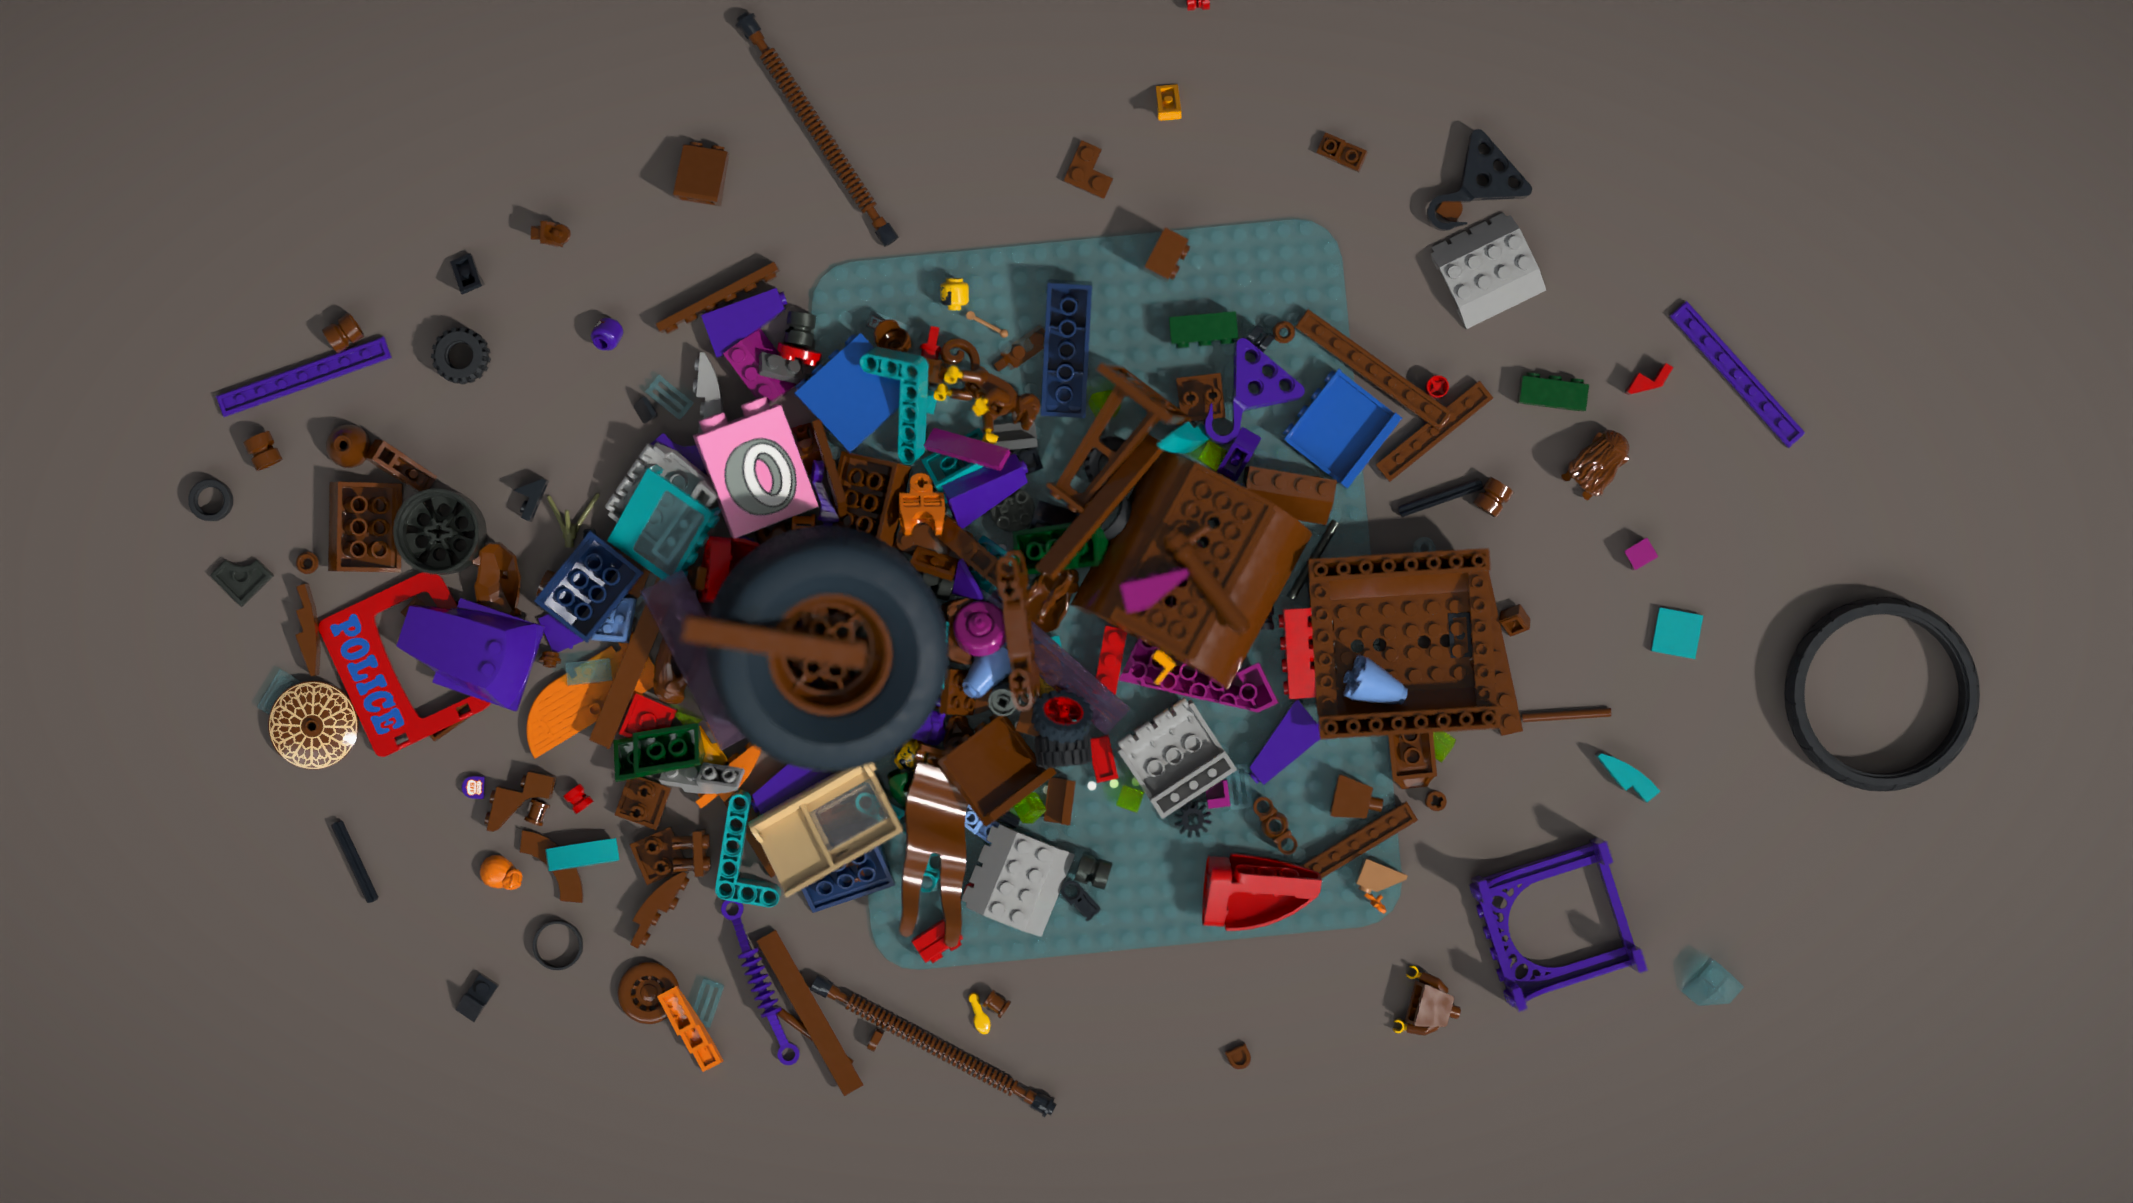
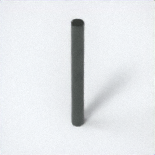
M1332 519L1309 559H1320L1340 523ZM1309 560L1287 595L1293 600L1296 599L1309 577Z

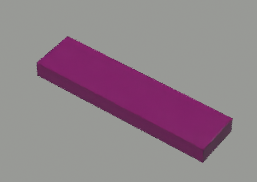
M933 428L924 444L926 450L999 471L1002 470L1011 454L1008 448Z

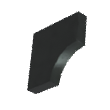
M225 560L210 576L243 607L274 575L259 560L245 566L234 565L230 561Z

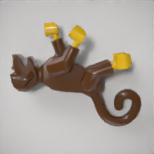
M960 338L948 340L940 351L942 360L948 365H952L945 373L944 380L947 383L953 384L956 383L957 378H960L961 381H964L965 386L962 389L952 387L948 389L947 385L939 384L934 392V399L944 401L946 395L951 399L965 401L975 398L976 402L972 409L977 416L982 415L983 432H985L982 439L983 442L990 444L997 442L998 435L991 433L994 431L993 421L999 416L1012 413L1014 424L1020 421L1021 428L1028 431L1040 411V400L1037 396L1030 393L1017 395L1009 383L989 373L983 366H980L979 354L970 342ZM959 348L967 353L971 371L962 370L959 372V369L954 365H958L963 360L964 352L958 350L956 355L950 354L951 349Z

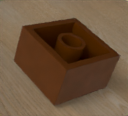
M1165 227L1143 271L1166 283L1169 278L1174 280L1180 268L1177 265L1179 259L1184 260L1191 247L1187 245L1189 239Z

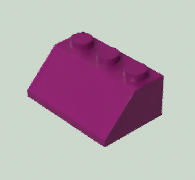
M759 329L739 341L723 354L755 398L758 399L766 396L769 405H771L798 384L759 375L760 353L779 354L764 332Z

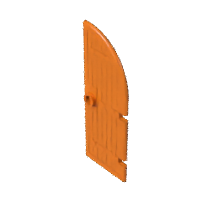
M618 642L622 649L617 652L611 645L575 667L574 670L578 676L572 679L567 672L549 683L538 694L530 708L526 725L527 741L534 759L597 721L629 643ZM649 657L631 700H633L636 692L643 694L654 687L655 666Z

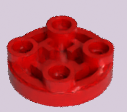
M779 342L777 347L778 355L782 356V358L794 361L795 357H797L804 364L816 366L822 355L818 351L784 342Z

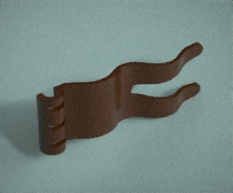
M920 744L914 754L913 766L915 771L905 803L906 855L902 872V915L899 933L904 937H909L913 933L918 917L919 895L923 876L930 855L936 853L940 857L939 886L945 922L944 943L946 946L953 948L958 945L962 927L961 892L966 868L965 815L968 803L938 763L944 757L942 752L945 750ZM925 752H929L927 755L926 764H923Z

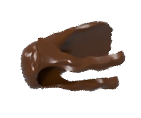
M1614 430L1599 432L1592 440V443L1581 450L1578 456L1569 462L1568 471L1565 474H1561L1562 480L1566 482L1573 478L1585 490L1582 494L1585 500H1590L1593 495L1596 497L1603 495V490L1613 481L1618 468L1629 460V442L1622 434Z
M1076 569L1062 570L1054 580L1041 573L1027 588L1032 628L1044 633L1054 632L1059 628L1061 621L1068 611L1073 593H1076L1079 589V574Z
M666 630L655 661L654 693L663 702L680 704L685 699L684 691L687 684L695 677L699 669L704 644L695 643L689 667L680 674L674 675L671 666L674 638L672 631Z

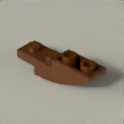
M948 517L944 522L942 535L935 536L998 588L997 564L999 560Z
M683 871L667 880L643 903L632 920L640 924L630 943L631 946L638 949L641 944L644 946L647 944L651 936L648 933L651 925L656 926L661 917V914L658 913L659 910L667 913L670 909H675L679 898L676 897L680 889L684 891L690 880L687 878L688 871Z

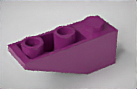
M1182 567L1168 570L1169 573L1164 575L1156 572L1146 575L1147 579L1138 580L1135 577L1124 580L1125 584H1121V592L1126 613L1129 614L1151 608L1188 577V570H1182Z

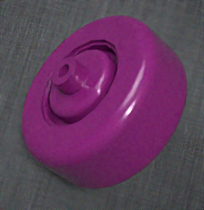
M986 601L970 603L964 606L954 619L953 630L956 642L963 651L970 655H991L997 652L1007 640L1003 611L993 603Z

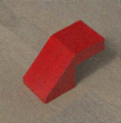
M1664 363L1653 381L1641 373H1637L1625 394L1631 395L1662 387L1674 367Z

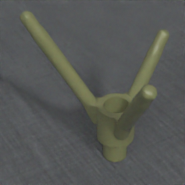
M596 493L576 524L570 523L569 510H565L564 523L551 496H547L563 532L565 547H574L576 532L579 531L581 524L599 498V493Z

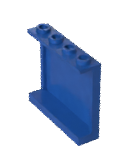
M861 333L857 337L855 334L845 341L846 347L841 351L836 349L828 357L830 361L825 366L822 364L817 366L811 372L814 376L808 381L803 379L795 387L797 391L794 394L817 419L821 420L822 424L841 443L843 449L848 454L899 409L900 380L870 374L861 368V357L874 348Z
M1338 369L1336 372L1332 370L1324 380L1327 384L1322 390L1318 387L1311 396L1313 400L1309 407L1303 406L1297 414L1300 419L1296 424L1290 423L1283 434L1286 437L1283 440L1332 479L1337 480L1341 486L1348 489L1402 420V417L1392 412L1342 373L1341 369Z

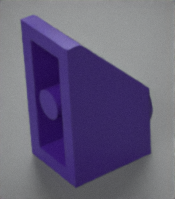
M1242 427L1217 471L1236 482L1257 448L1261 437Z

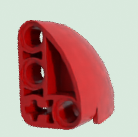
M1231 853L1230 857L1208 856L1203 886L1202 925L1224 926L1226 931H1241L1264 927L1295 914L1317 898L1321 890V875L1317 871L1302 866L1258 856Z

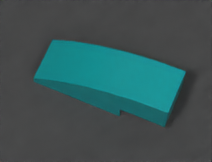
M1188 421L1157 445L1160 449L1169 452L1185 454L1198 449L1209 438L1204 431L1202 423L1194 428Z
M1602 753L1595 755L1623 790L1627 791L1632 786L1644 802L1647 803L1661 792L1651 780L1629 764Z
M616 838L545 849L548 872L619 861Z

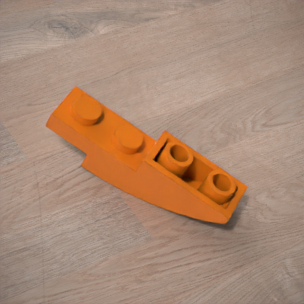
M750 742L744 746L746 748L744 753L739 755L737 752L728 759L729 764L727 766L744 768L745 770L739 788L752 773L762 752ZM737 790L719 794L699 793L698 797L700 799L696 803L700 808H703L718 795L725 802Z

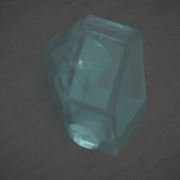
M1709 958L1681 991L1698 1006L1730 1004L1744 986L1718 962Z

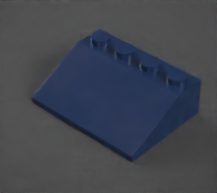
M590 531L534 602L586 643H589L644 573Z
M870 818L826 833L832 847L836 848L873 827L874 824ZM880 844L852 860V863L858 864V869L856 865L846 867L845 864L801 889L812 913L895 886V880L883 845ZM859 878L861 882H855V879Z

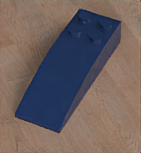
M1048 279L1041 416L1085 418L1092 281Z

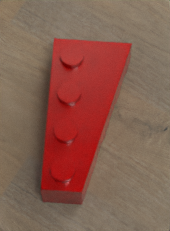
M1311 608L1282 610V614L1278 615L1279 628H1283L1284 637H1280V649L1285 650V659H1281L1282 673L1286 672L1287 681H1283V693L1288 695V699L1316 697L1315 669L1313 666L1314 650L1313 644H1311L1313 632L1311 621L1309 620V616H1312Z

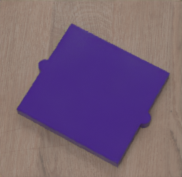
M551 614L538 618L540 625L545 626L544 633L553 652L558 653L567 648L572 649L574 645L584 641Z

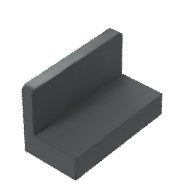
M1033 421L1028 431L1023 430L1020 422H1017L1016 424L994 425V431L991 432L998 435L997 442L994 445L1008 448L1009 450L1038 447L1035 421Z

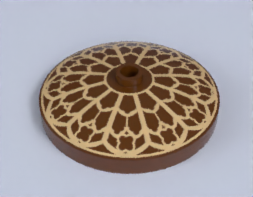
M304 681L291 686L277 698L270 711L268 731L275 750L284 760L302 769L319 770L335 765L348 755L357 740L359 718L349 696L343 690L323 681ZM311 722L315 723L316 729L311 730L308 724Z

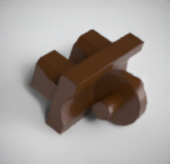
M541 221L540 226H531L530 238L532 240H540V244L563 247V244L568 242L571 236L570 229L566 225Z

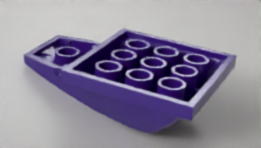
M460 598L457 609L410 605L396 646L435 671L432 683L513 711H518L545 626Z

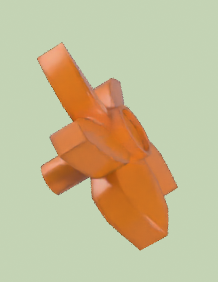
M1372 893L1364 895L1371 901L1370 904L1383 914L1386 912L1385 906L1380 901L1383 898L1381 894L1376 899Z

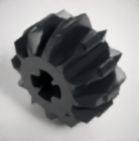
M1194 800L1193 807L1188 802L1186 803V810L1182 806L1178 808L1183 812L1182 815L1174 814L1175 818L1181 819V821L1174 823L1175 826L1184 825L1179 833L1183 834L1188 829V838H1191L1192 831H1195L1196 836L1200 837L1198 829L1201 828L1206 833L1208 829L1203 824L1209 825L1212 823L1211 820L1204 819V817L1211 815L1210 811L1202 813L1206 805L1202 804L1198 809V800ZM1190 813L1192 815L1194 813L1198 814V823L1195 825L1193 822L1192 825L1187 823L1189 821L1187 816Z

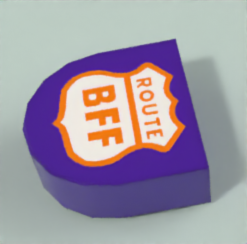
M471 776L465 779L462 783L464 795L472 799H485V776Z

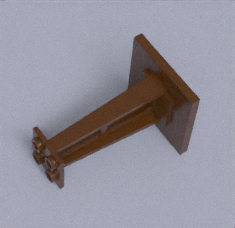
M1101 363L1097 368V371L1111 380L1116 386L1058 482H1048L1046 485L1051 489L1049 493L1058 500L1064 499L1068 502L1067 507L1075 513H1082L1161 419L1168 424L1184 425L1191 419L1186 413L1122 365ZM1128 396L1146 409L1147 415L1119 450L1113 452L1100 442L1099 437L1123 399ZM1095 447L1108 456L1109 461L1083 493H1079L1071 487V481L1091 449Z

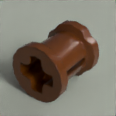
M1433 790L1426 795L1425 804L1429 809L1441 811L1445 808L1447 799L1443 793ZM1432 796L1441 797V800L1438 801L1439 806L1430 803L1433 801Z
M532 798L530 811L524 820L538 826H543L544 822L542 820L546 810L550 808V804Z
M993 989L982 1006L990 1008L1001 1018L1011 1004V1001L1004 1000L995 994L996 991Z

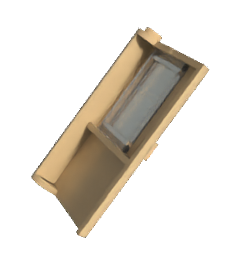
M874 762L857 768L839 770L748 822L753 835L761 843L786 898L903 832V828L874 772L877 769Z

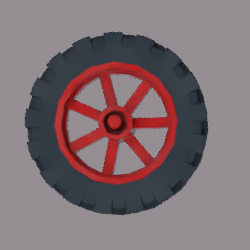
M1053 690L1048 694L1043 693L1041 698L1038 697L1036 699L1032 714V724H1034V729L1039 731L1042 737L1046 736L1050 741L1075 743V740L1080 741L1084 736L1088 735L1091 728L1093 710H1090V704L1086 703L1083 697H1078L1073 692L1066 693L1064 690H1060V692Z

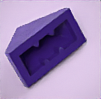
M963 559L959 560L952 594L977 601H985L986 599Z

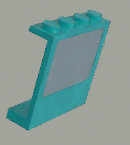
M656 464L646 470L607 541L672 586L678 582L682 583L689 573L687 569L698 558L699 554L697 551L700 546L702 547L707 542L710 528L715 527L720 518L718 514L721 509L719 507L712 510L707 508L661 476L664 469Z

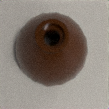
M343 424L334 428L326 441V451L329 458L336 465L344 468H354L362 465L366 460L364 457L371 446L368 433L361 427L353 424ZM341 441L347 442L348 446L346 449L340 448Z

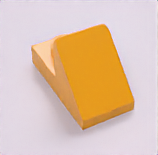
M1178 84L1156 86L1158 119L1163 121L1182 118Z

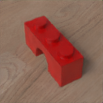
M1105 626L1093 692L1116 695L1127 632L1120 628Z

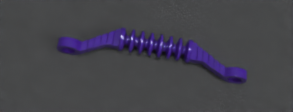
M814 460L811 482L820 502V513L817 520L824 522L823 525L819 526H832V523L839 522L840 518H838L822 484L824 461ZM801 618L797 620L796 627L802 626Z
M725 900L721 911L725 918L732 921L742 951L737 957L738 959H746L741 964V967H749L744 975H752V978L747 983H755L756 985L750 990L751 992L759 993L754 997V1000H762L757 1009L765 1008V1011L760 1016L761 1018H768L779 1041L780 1048L777 1053L779 1061L784 1065H793L800 1057V1050L797 1045L789 1042L777 1014V1012L782 1010L781 1007H773L778 998L770 999V996L775 991L766 989L772 983L763 981L769 975L768 973H760L765 968V965H757L762 960V957H754V954L759 949L758 947L752 949L747 939V934H745L746 931L741 919L744 911L743 903L733 902L738 905L739 911L736 915H730L726 907L733 901ZM785 1048L794 1050L795 1057L792 1060H786L783 1057L782 1053Z

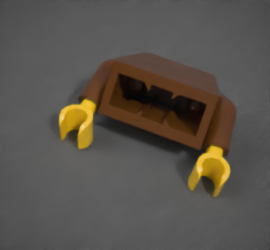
M1409 966L1416 969L1417 973L1414 977L1407 974L1406 976L1409 979L1418 978L1419 981L1415 980L1405 1022L1400 1018L1393 1021L1401 1023L1402 1028H1393V1031L1401 1033L1403 1030H1406L1410 1034L1425 1036L1437 1031L1439 1027H1446L1449 1018L1458 1019L1461 1009L1459 1006L1453 1005L1454 996L1448 994V988L1441 979L1426 972L1421 973L1415 966Z

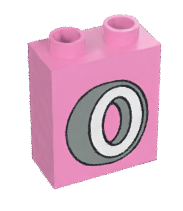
M766 396L741 405L744 416L728 422L724 412L700 420L699 424L702 432L693 435L707 475L718 494L716 499L728 531L733 538L819 507L783 409L778 404L769 406Z

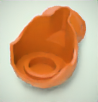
M491 855L483 861L479 872L480 878L485 885L506 890L517 889L521 886L522 872L517 870L505 857Z

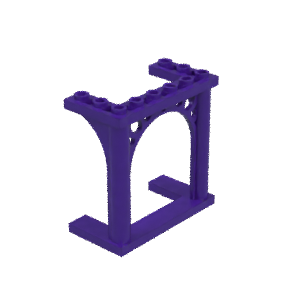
M1597 837L1589 840V844L1486 877L1476 876L1471 878L1472 884H1469L1472 896L1475 899L1477 898L1479 905H1476L1479 918H1484L1486 926H1483V931L1486 939H1490L1493 946L1489 950L1493 961L1497 960L1499 965L1496 972L1499 981H1504L1506 990H1503L1505 1000L1518 1011L1526 1010V1003L1541 994L1630 966L1638 973L1648 970L1641 948L1634 945L1609 867L1613 860L1607 841ZM1597 863L1623 947L1561 967L1540 966L1523 957L1512 942L1508 926L1509 913L1517 896L1526 887L1535 882ZM1513 888V895L1508 896L1502 890L1506 889L1508 891ZM1494 896L1505 898L1507 902L1506 907H1495L1492 904V898ZM1493 911L1496 913L1503 914V920L1501 922L1497 921V919L1499 918L1497 915L1493 914ZM1504 935L1508 936L1507 941L1502 940ZM1511 954H1514L1517 958V961L1514 962L1510 967L1512 963V958H1509V956ZM1520 964H1526L1528 971L1525 977L1521 979L1516 978V968ZM1537 969L1540 972V975H1534L1535 978L1530 979L1532 977L1533 970Z

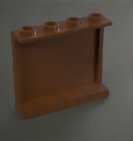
M995 713L989 717L990 723L986 725L985 722H982L973 729L975 731L974 735L966 734L957 741L960 744L958 747L950 746L942 752L944 757L938 761L941 768L985 827L1056 774L1053 767L1045 769L1037 766L1035 754L1018 731H1016L1007 716H999Z

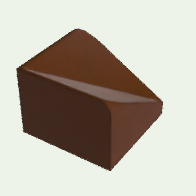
M1518 604L1502 610L1499 622L1511 637L1530 630L1531 620L1523 607Z

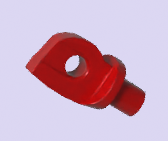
M930 327L928 342L921 344L919 347L922 349V357L938 360L939 352L941 351V347L937 346L939 327Z

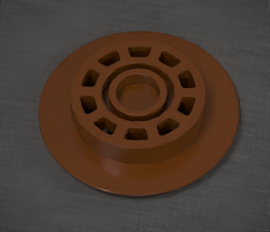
M655 962L639 963L628 969L622 976L618 986V1001L624 1013L632 1020L642 1024L659 1023L668 1017L662 1005H659L657 996L675 986L679 987V984L674 974L665 966ZM648 976V979L644 980L642 977ZM652 976L658 978V980H653ZM637 980L640 981L638 986L634 984ZM632 989H636V994L632 995ZM634 998H637L638 1004L635 1003ZM643 1004L646 1006V1009H643L640 1006ZM655 1005L656 1009L650 1010V1006Z

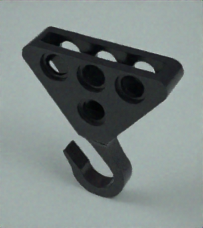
M1476 129L1469 136L1460 190L1456 193L1435 197L1428 205L1427 219L1435 229L1449 231L1455 227L1464 226L1467 222H1440L1435 216V208L1439 203L1525 199L1531 194L1532 186L1481 129ZM1480 144L1488 146L1489 153L1487 155L1479 152L1478 146ZM1501 161L1504 165L1503 171H1496L1493 168V162ZM1478 175L1486 177V186L1478 185L1476 182ZM1508 178H1516L1518 187L1511 188L1508 185Z

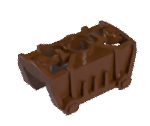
M958 598L939 605L944 621L949 622L948 661L956 664H972V655L963 651L956 642L953 624L957 613L964 606L973 603V599Z

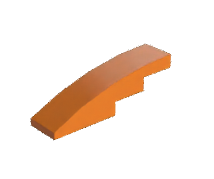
M675 986L657 996L677 1036H681L689 1053H693L702 1072L722 1063L724 1060L712 1038L679 987Z

